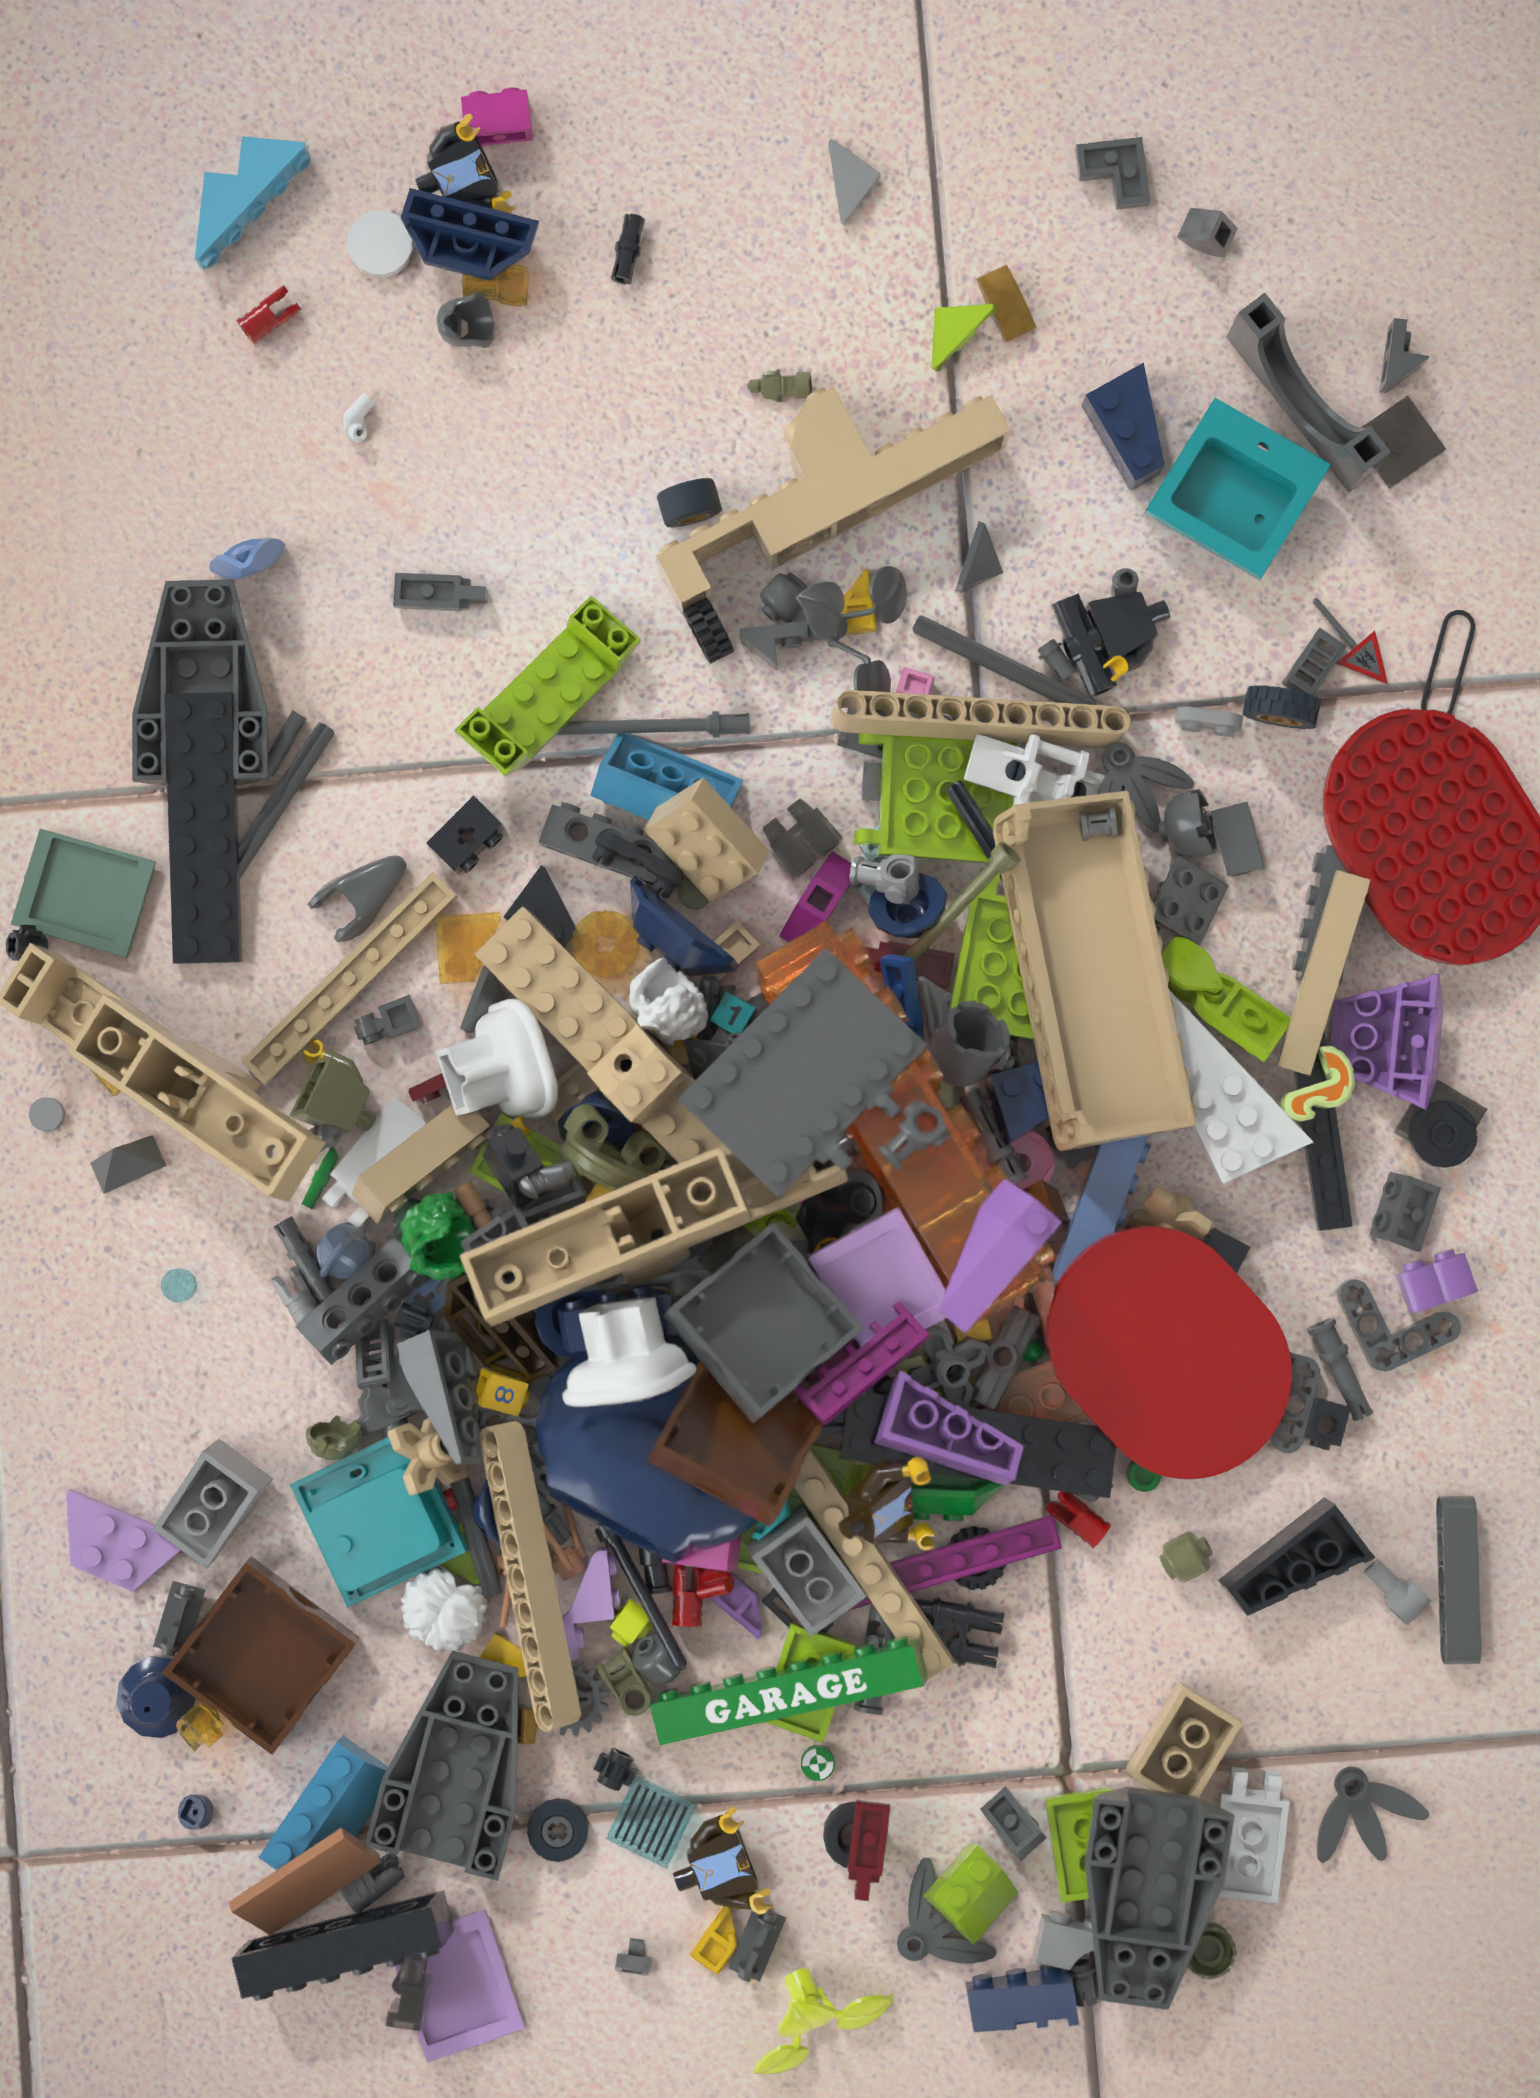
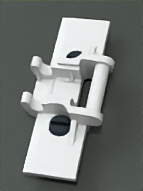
M976 734L964 780L1006 793L1008 796L1014 797L1015 805L1095 795L1098 793L1105 776L1086 770L1089 760L1088 752L1081 750L1078 753L1042 741L1039 736L1031 734L1028 738L1025 749ZM1038 753L1074 766L1069 767L1067 774L1059 775L1043 770L1042 765L1036 763L1035 759Z

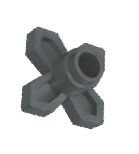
M933 1325L926 1329L930 1334V1339L922 1345L928 1358L927 1366L909 1369L906 1374L911 1376V1379L920 1385L927 1386L932 1390L940 1385L946 1401L953 1405L968 1407L974 1391L968 1381L970 1369L984 1364L989 1345L982 1340L967 1336L952 1346L948 1332L941 1327Z

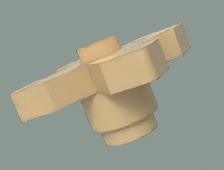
M1155 1186L1143 1203L1146 1210L1136 1209L1128 1218L1124 1228L1128 1226L1130 1229L1137 1226H1161L1187 1233L1202 1241L1209 1233L1213 1222L1201 1213L1193 1211V1203L1186 1195L1177 1192L1170 1194L1160 1186Z
M429 1418L423 1421L421 1431L411 1423L388 1431L393 1451L411 1459L403 1475V1480L410 1496L432 1489L436 1477L447 1485L469 1476L466 1465L455 1464Z

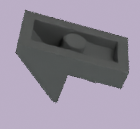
M1394 318L1387 329L1380 393L1390 391L1420 369L1429 359L1427 355L1405 353L1408 351L1411 341V332L1406 331L1407 319Z
M807 622L740 629L741 643L773 669L778 670L775 645L782 644V648L785 649L802 646V642L808 641Z
M1006 1787L1000 1790L980 1809L1015 1856L1021 1861L1047 1838L1039 1828L1038 1822Z

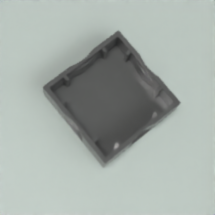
M774 1221L663 1315L666 1321L752 1423L762 1417L817 1367L864 1329L835 1293L821 1283L814 1275L806 1259Z

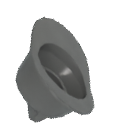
M863 1169L846 1171L848 1181L833 1187H838L852 1210L839 1238L882 1216L886 1208V1196L874 1176Z

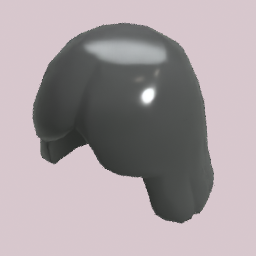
M475 292L463 298L453 299L444 303L439 308L436 322L438 332L444 341L456 347L476 346L487 348L492 344L494 339V321L490 302L484 293ZM461 319L468 324V334L463 337Z

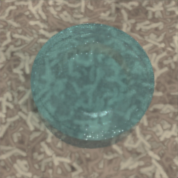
M183 1268L168 1271L161 1281L163 1295L173 1302L189 1300L197 1289L195 1276L189 1270Z

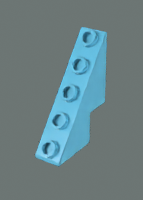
M242 136L238 175L204 173L195 260L201 269L213 267L219 260L222 250L228 244L232 245L239 240L243 234V228L251 220H257L264 213L266 204L274 196L278 197L286 190L289 184L288 181L296 172L301 173L308 167L311 157L305 142Z

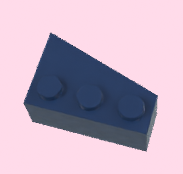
M1143 362L1086 394L1082 403V408L1130 491L1159 476L1164 467Z
M651 1284L632 1287V1293L619 1296L618 1291L599 1294L598 1301L586 1303L585 1298L566 1301L565 1308L557 1309L564 1350L570 1353L587 1350L579 1313L596 1304L655 1297L662 1331L667 1336L677 1335V1332L663 1317L668 1309L672 1307L670 1294L656 1288L652 1289Z
M1043 1964L1040 1966V1970L1026 1972L1024 1968H1016L1006 1971L1005 1976L992 1977V1974H979L973 1976L972 1981L965 1982L974 2032L1016 2030L1017 2025L1036 2022L1037 2028H1046L1049 2026L1048 2020L1068 2019L1069 2026L1080 2025L1073 1982L1067 1969Z

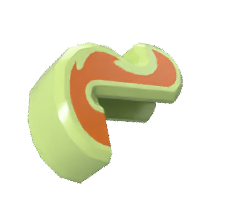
M1333 1046L1319 1047L1317 1053L1327 1081L1283 1095L1280 1107L1294 1122L1312 1119L1315 1116V1112L1311 1109L1312 1106L1322 1109L1337 1107L1351 1097L1355 1086L1354 1072L1349 1059L1342 1051Z

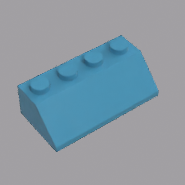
M619 733L599 765L590 796L649 820L656 807L703 777L732 808L742 786L743 779L631 733Z
M343 1735L332 1748L258 1858L275 1870H278L340 1828L356 1837L374 1811L382 1778L388 1766Z

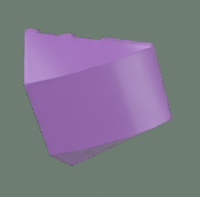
M1434 974L1427 976L1428 978L1404 982L1382 990H1373L1335 1000L1330 1046L1342 1051L1349 1059L1353 1068L1354 1079L1423 1109H1427L1437 1081L1444 1013L1440 975Z

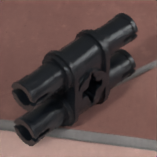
M941 1597L933 1598V1601L914 1598L945 1646V1636L940 1633V1630L946 1629L950 1620L952 1621L953 1628L958 1634L950 1637L946 1648L954 1658V1664H957V1667L965 1666V1663L993 1669L996 1668V1658L985 1657L984 1655L998 1657L999 1647L969 1643V1639L966 1638L967 1632H970L971 1629L1001 1635L1003 1626L990 1623L989 1621L1003 1623V1612L998 1613L975 1609L974 1605L970 1602L961 1604L943 1601Z

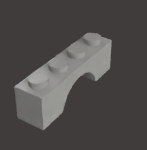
M1052 1911L1051 1915L1041 1914L1033 1953L1036 1963L1070 1970L1081 1956L1094 1951L1091 1919H1085L1084 1923L1071 1920L1070 1915L1062 1912Z

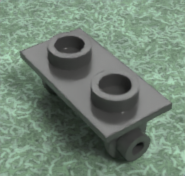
M172 1581L153 1647L162 1649L161 1653L164 1655L175 1656V1653L179 1651L194 1631L206 1589Z
M752 1910L728 1969L738 1972V1977L744 1981L750 1982L751 1979L760 1982L786 1917L771 1910L764 1914H757Z

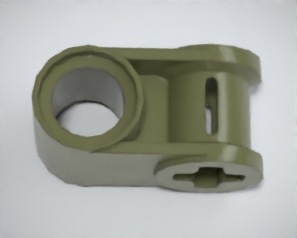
M624 1647L621 1649V1654L604 1664L599 1662L596 1664V1668L608 1689L612 1691L621 1709L630 1716H639L649 1708L652 1702V1692L642 1674L635 1668L632 1662V1654ZM622 1665L625 1666V1667L621 1668L620 1670H618V1671L615 1672V1673L612 1672V1671H614L615 1669L619 1668V1667L622 1666ZM632 1690L642 1692L645 1697V1704L641 1707L631 1706L627 1700L628 1692Z

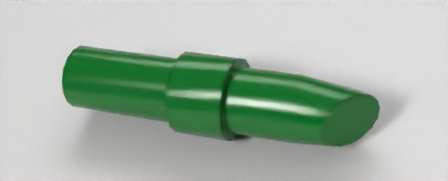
M334 1147L329 1149L318 1170H315L311 1179L312 1182L301 1203L310 1209H314L323 1188L327 1186L331 1178L330 1174L338 1159V1154Z

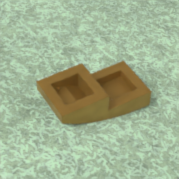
M1003 265L976 278L985 303L994 304L997 307L996 314L993 316L1005 342L1037 328L1026 301L1007 265Z

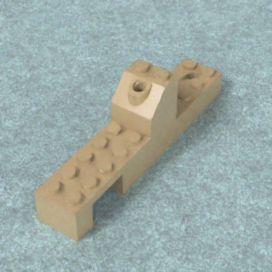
M832 387L827 391L825 388H820L807 396V401L804 402L802 410L789 423L783 433L790 445V466L797 478L784 482L779 486L780 491L769 497L766 493L757 496L749 502L750 506L740 512L734 509L725 513L719 518V523L709 528L707 525L696 528L689 534L690 538L678 543L675 540L664 545L660 549L661 553L656 555L659 572L683 617V610L705 598L713 602L711 586L699 564L753 536L770 569L774 570L1006 448L1011 429L993 396L990 395L984 399L978 396L964 404L965 409L954 415L951 411L944 413L934 420L935 425L925 430L919 427L910 431L904 436V441L895 446L892 443L885 444L874 452L876 456L872 457L835 388Z
M522 906L474 954L518 1000L530 1008L534 1016L581 1063L588 1071L587 1074L606 1097L631 1122L642 1125L678 1163L687 1161L720 1146L724 1155L732 1153L678 1100L696 1080L649 1032L639 1025L638 1020L600 982L595 980L531 911ZM631 1059L632 1068L627 1072H623L621 1067Z
M30 943L0 990L1 1006L18 1018L40 1024L71 1046L67 1051L68 1054L269 1197L289 1202L326 1143L257 1095L256 1092L262 1084L258 1080L202 1046L179 1038L59 953ZM275 1146H277L278 1154L273 1158L272 1152Z
M720 1146L461 1254L460 1257L484 1320L492 1327L619 1273L623 1274L631 1288L659 1277L691 1255L689 1247L848 1181L846 1170L842 1171L830 1158L824 1164L817 1159L778 1198L733 1153L724 1155ZM662 1230L664 1232L663 1238L653 1241L654 1233ZM507 1272L515 1274V1280L511 1284L503 1282V1276Z

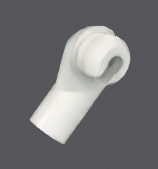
M364 393L358 397L343 415L345 434L350 441L355 443L361 442L367 437L364 416L375 405Z

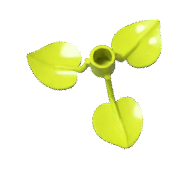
M803 1968L791 1972L784 1979L791 2001L789 2002L788 2012L780 2023L778 2031L780 2036L794 2037L791 2045H781L767 2053L754 2068V2074H777L799 2066L809 2055L808 2047L800 2046L801 2035L806 2034L811 2029L827 2024L834 2017L839 2019L837 2022L839 2029L851 2030L867 2026L885 2013L893 2001V1994L890 1996L873 1995L862 1997L851 2002L844 2010H838L825 1996L823 1989L816 1987L809 1969ZM818 1999H820L824 2005L819 2004Z

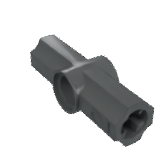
M1017 1305L1013 1306L996 1342L988 1349L987 1361L973 1387L974 1391L971 1398L994 1410L998 1409L1015 1372L1023 1365L1024 1354L1042 1319L1041 1317ZM1005 1348H1009L1013 1356L1012 1361L1007 1366H1002L999 1362V1354Z

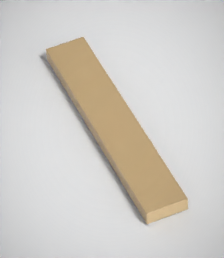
M1339 870L1335 872L1276 1065L1307 1075L1311 1074L1371 881L1370 879Z

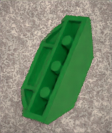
M930 1472L931 1480L926 1484L917 1485L910 1476L913 1519L929 1520L930 1514L943 1515V1520L964 1521V1515L972 1516L1004 1485L992 1481Z

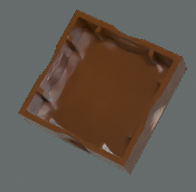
M699 1360L695 1374L690 1377L647 1461L771 1527L779 1516L800 1474L801 1465L809 1449L818 1438L824 1425L793 1390L762 1417L752 1423ZM802 1380L799 1383L806 1392L814 1386V1384L806 1380Z
M250 1556L162 1674L200 1702L218 1710L236 1729L273 1755L319 1690L329 1681L354 1648L359 1636Z

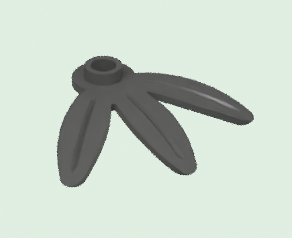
M1112 743L1103 751L1102 764L1108 773L1104 777L1097 794L1120 792L1123 786L1124 790L1129 792L1130 800L1133 802L1135 812L1149 830L1155 833L1158 832L1160 815L1157 803L1150 788L1141 776L1158 784L1178 789L1193 788V779L1182 769L1167 761L1145 756L1135 757L1132 748L1125 743ZM1120 753L1124 756L1125 761L1119 763L1114 760L1113 755Z
M1353 1766L1346 1767L1336 1775L1334 1780V1787L1338 1795L1329 1805L1321 1821L1317 1838V1858L1323 1863L1331 1858L1343 1835L1349 1812L1351 1811L1355 1827L1365 1846L1376 1859L1380 1861L1385 1860L1387 1854L1385 1837L1377 1814L1370 1804L1371 1802L1387 1811L1415 1820H1426L1429 1817V1811L1408 1793L1383 1783L1369 1782L1367 1775L1362 1769ZM1355 1779L1352 1785L1346 1786L1348 1781Z
M923 1858L917 1867L910 1888L908 1907L910 1926L904 1928L897 1939L899 1953L910 1961L922 1960L928 1954L946 1961L966 1964L993 1959L996 1955V1950L990 1945L979 1941L973 1945L966 1938L942 1937L956 1928L939 1911L929 1919L932 1904L923 1895L935 1883L934 1869L931 1859ZM911 1939H916L920 1942L921 1946L914 1950L909 1948L908 1942Z

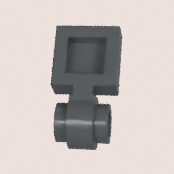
M407 995L378 1006L382 1017L380 1019L375 1018L374 1013L355 1019L357 1026L354 1027L358 1040H362L364 1045H368L383 1039L381 1032L385 1028L389 1038L392 1039L420 1028L422 1024L411 996Z

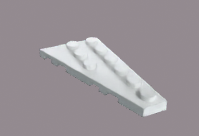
M1169 990L1170 999L1174 1002L1176 1008L1174 1019L1177 1033L1181 1036L1183 1044L1181 1051L1183 1064L1189 1073L1188 1088L1190 1098L1196 1107V1126L1192 1128L1219 1185L1313 1143L1305 1132Z

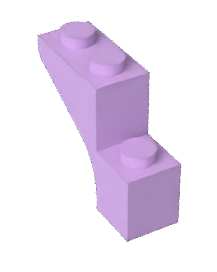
M601 1547L594 1552L572 1607L562 1616L570 1659L578 1658L580 1654L579 1649L585 1648L583 1628H577L576 1623L615 1619L616 1610L621 1609L620 1590L613 1589L612 1576L618 1575L617 1561L615 1555H609V1547Z

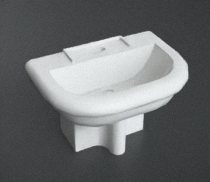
M507 999L490 1005L488 1013L477 1021L475 1027L476 1037L474 1039L435 1051L456 1116L497 1103L505 1114L514 1117L523 1116L525 1120H531L549 1115L556 1107L558 1084L541 1028L530 1008L518 999Z
M655 1297L596 1304L579 1313L589 1359L577 1365L571 1371L567 1380L568 1388L563 1392L562 1397L566 1405L574 1407L637 1401L662 1394L693 1376L696 1368L687 1361L686 1355L679 1347L665 1342Z

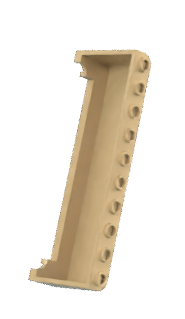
M1128 791L1015 804L997 816L993 824L995 845L997 846L1000 842H1004L1011 846L1020 857V862L1011 871L1006 870L1004 873H1001L1052 1135L1055 1145L1060 1151L1196 1126V1107L1190 1098L1188 1088L1189 1073L1183 1064L1181 1054L1183 1044L1181 1036L1177 1033L1174 1019L1176 1008L1174 1002L1170 999L1168 990L1169 974L1167 968L1163 965L1161 955L1162 939L1156 930L1154 920L1155 905L1150 899L1147 886L1149 875L1147 869L1143 866L1141 856L1142 841L1140 835L1136 832L1134 822L1135 806L1130 800ZM1114 807L1117 822V838L1105 835L1089 837L1088 841H1082L1079 811L1085 810L1087 814L1107 812L1108 808Z

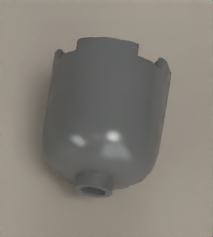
M975 1001L960 1002L957 1007L949 1011L930 1041L927 1053L930 1067L935 1075L945 1083L956 1087L972 1086L984 1078L1008 1047L1010 1033L1006 1022L1003 1019L998 1021L995 1016L988 1012L990 1007Z

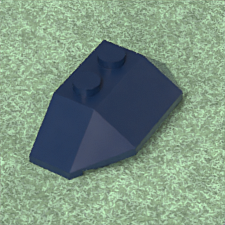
M412 188L409 189L401 214V221L425 265L488 281L530 254L539 226L538 220Z
M634 876L630 880L632 924L639 935L636 941L650 953L656 949L676 972L681 970L688 977L737 971L740 966L734 957L677 912L637 877Z

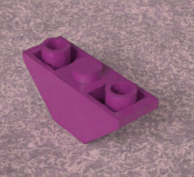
M833 851L830 853L796 904L779 934L780 938L808 954L851 885L849 879L851 862Z

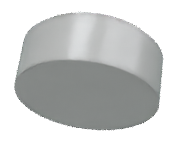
M43 1097L37 1099L31 1105L29 1119L35 1128L42 1131H53L63 1124L65 1109L58 1100Z

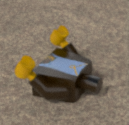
M914 1457L908 1462L907 1466H903L902 1463L893 1464L884 1459L876 1467L871 1468L866 1476L847 1494L848 1516L838 1523L839 1530L847 1539H852L858 1535L871 1544L908 1543V1540H915L920 1549H932L934 1543L928 1536H935V1533L928 1523L922 1522L917 1524L913 1530L908 1529V1527L914 1524L910 1476L917 1485L928 1483L931 1480L926 1461L921 1457Z
M731 1807L723 1815L716 1816L702 1823L690 1840V1848L687 1849V1858L690 1866L673 1872V1877L679 1892L698 1885L704 1901L711 1900L715 1905L733 1909H749L757 1914H764L774 1907V1905H767L763 1901V1897L770 1895L771 1890L765 1888L757 1893L754 1892L758 1890L759 1882L739 1832V1828L744 1824V1820L741 1822L734 1821L731 1816L737 1811V1808Z

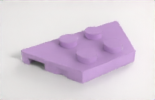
M73 1489L68 1490L66 1500L70 1566L133 1592L181 1551V1549L153 1529L154 1523Z

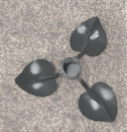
M884 566L874 573L869 589L870 598L874 606L865 610L841 614L845 599L841 588L834 582L817 583L800 592L795 598L805 613L809 637L813 640H828L829 647H837L864 662V664H859L855 669L854 690L890 692L891 678L885 663L881 660L871 662L869 656L839 642V639L847 633V619L872 615L878 612L881 622L889 624L895 622L901 616L906 605L907 589L900 569Z

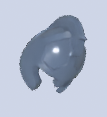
M350 1222L342 1223L330 1228L320 1238L317 1245V1258L321 1267L320 1277L327 1278L331 1276L339 1279H348L374 1255L375 1242L368 1240L365 1235L366 1231L362 1227H355Z

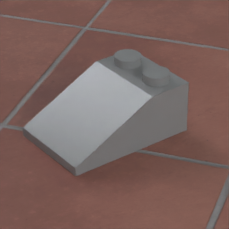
M218 1439L203 1450L153 1529L207 1569L255 1507L273 1478L221 1439Z
M804 1505L792 1512L789 1517L760 1540L755 1539L748 1544L753 1560L811 1637L867 1597Z

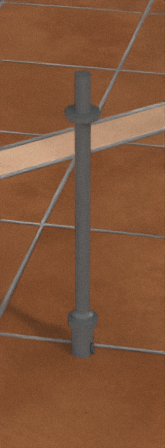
M712 711V715H708L706 718L570 721L557 735L706 731L713 735V738H720V734H750L749 713L719 714V711Z

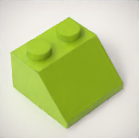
M967 1844L923 1896L974 1945L1019 1892L1003 1869L978 1845Z

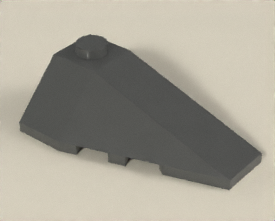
M428 1330L398 1343L399 1364L404 1372V1376L455 1464H480V1428L477 1421L473 1418V1407L478 1405V1395L474 1392L472 1393V1378L477 1377V1368L471 1349L457 1333Z

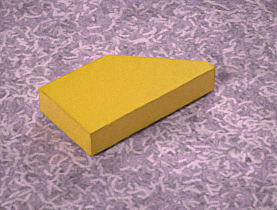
M724 1906L720 1908L690 1952V1956L717 1976L737 1948L731 1908Z

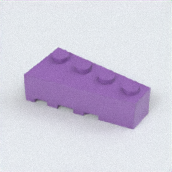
M900 1371L893 1377L875 1440L876 1444L1003 1485H1007L1015 1480L1024 1446L987 1423H982L968 1414V1411L958 1405L954 1406L938 1396V1393L929 1387H924L912 1380L911 1376L903 1371Z

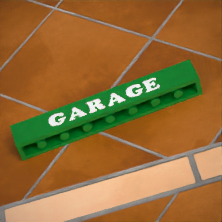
M907 1636L898 1637L887 1641L888 1646L876 1649L874 1644H867L855 1648L854 1654L842 1656L841 1651L822 1655V1661L809 1663L808 1659H801L789 1663V1668L776 1671L775 1666H770L755 1671L756 1676L744 1678L743 1674H735L723 1678L724 1683L711 1686L710 1681H704L691 1685L690 1691L679 1693L678 1688L658 1693L659 1698L650 1704L659 1745L923 1687L928 1681L918 1639L908 1641Z

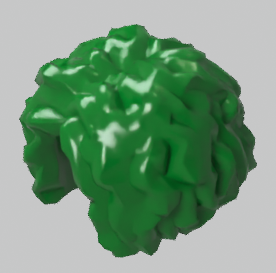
M452 1192L425 1196L421 1203L411 1206L404 1220L400 1222V1230L403 1233L401 1243L404 1246L405 1252L409 1254L410 1268L416 1273L429 1276L435 1280H441L445 1277H448L450 1280L456 1279L466 1272L460 1257L461 1254H464L460 1243L476 1231L473 1230L472 1222L468 1215H465L463 1207L459 1206L458 1202L453 1199L454 1195Z

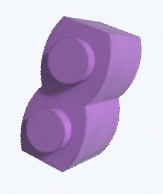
M1454 1249L1435 1254L1436 1261L1423 1265L1421 1259L1402 1265L1404 1272L1396 1274V1278L1409 1313L1420 1312L1478 1292L1465 1253L1455 1254Z

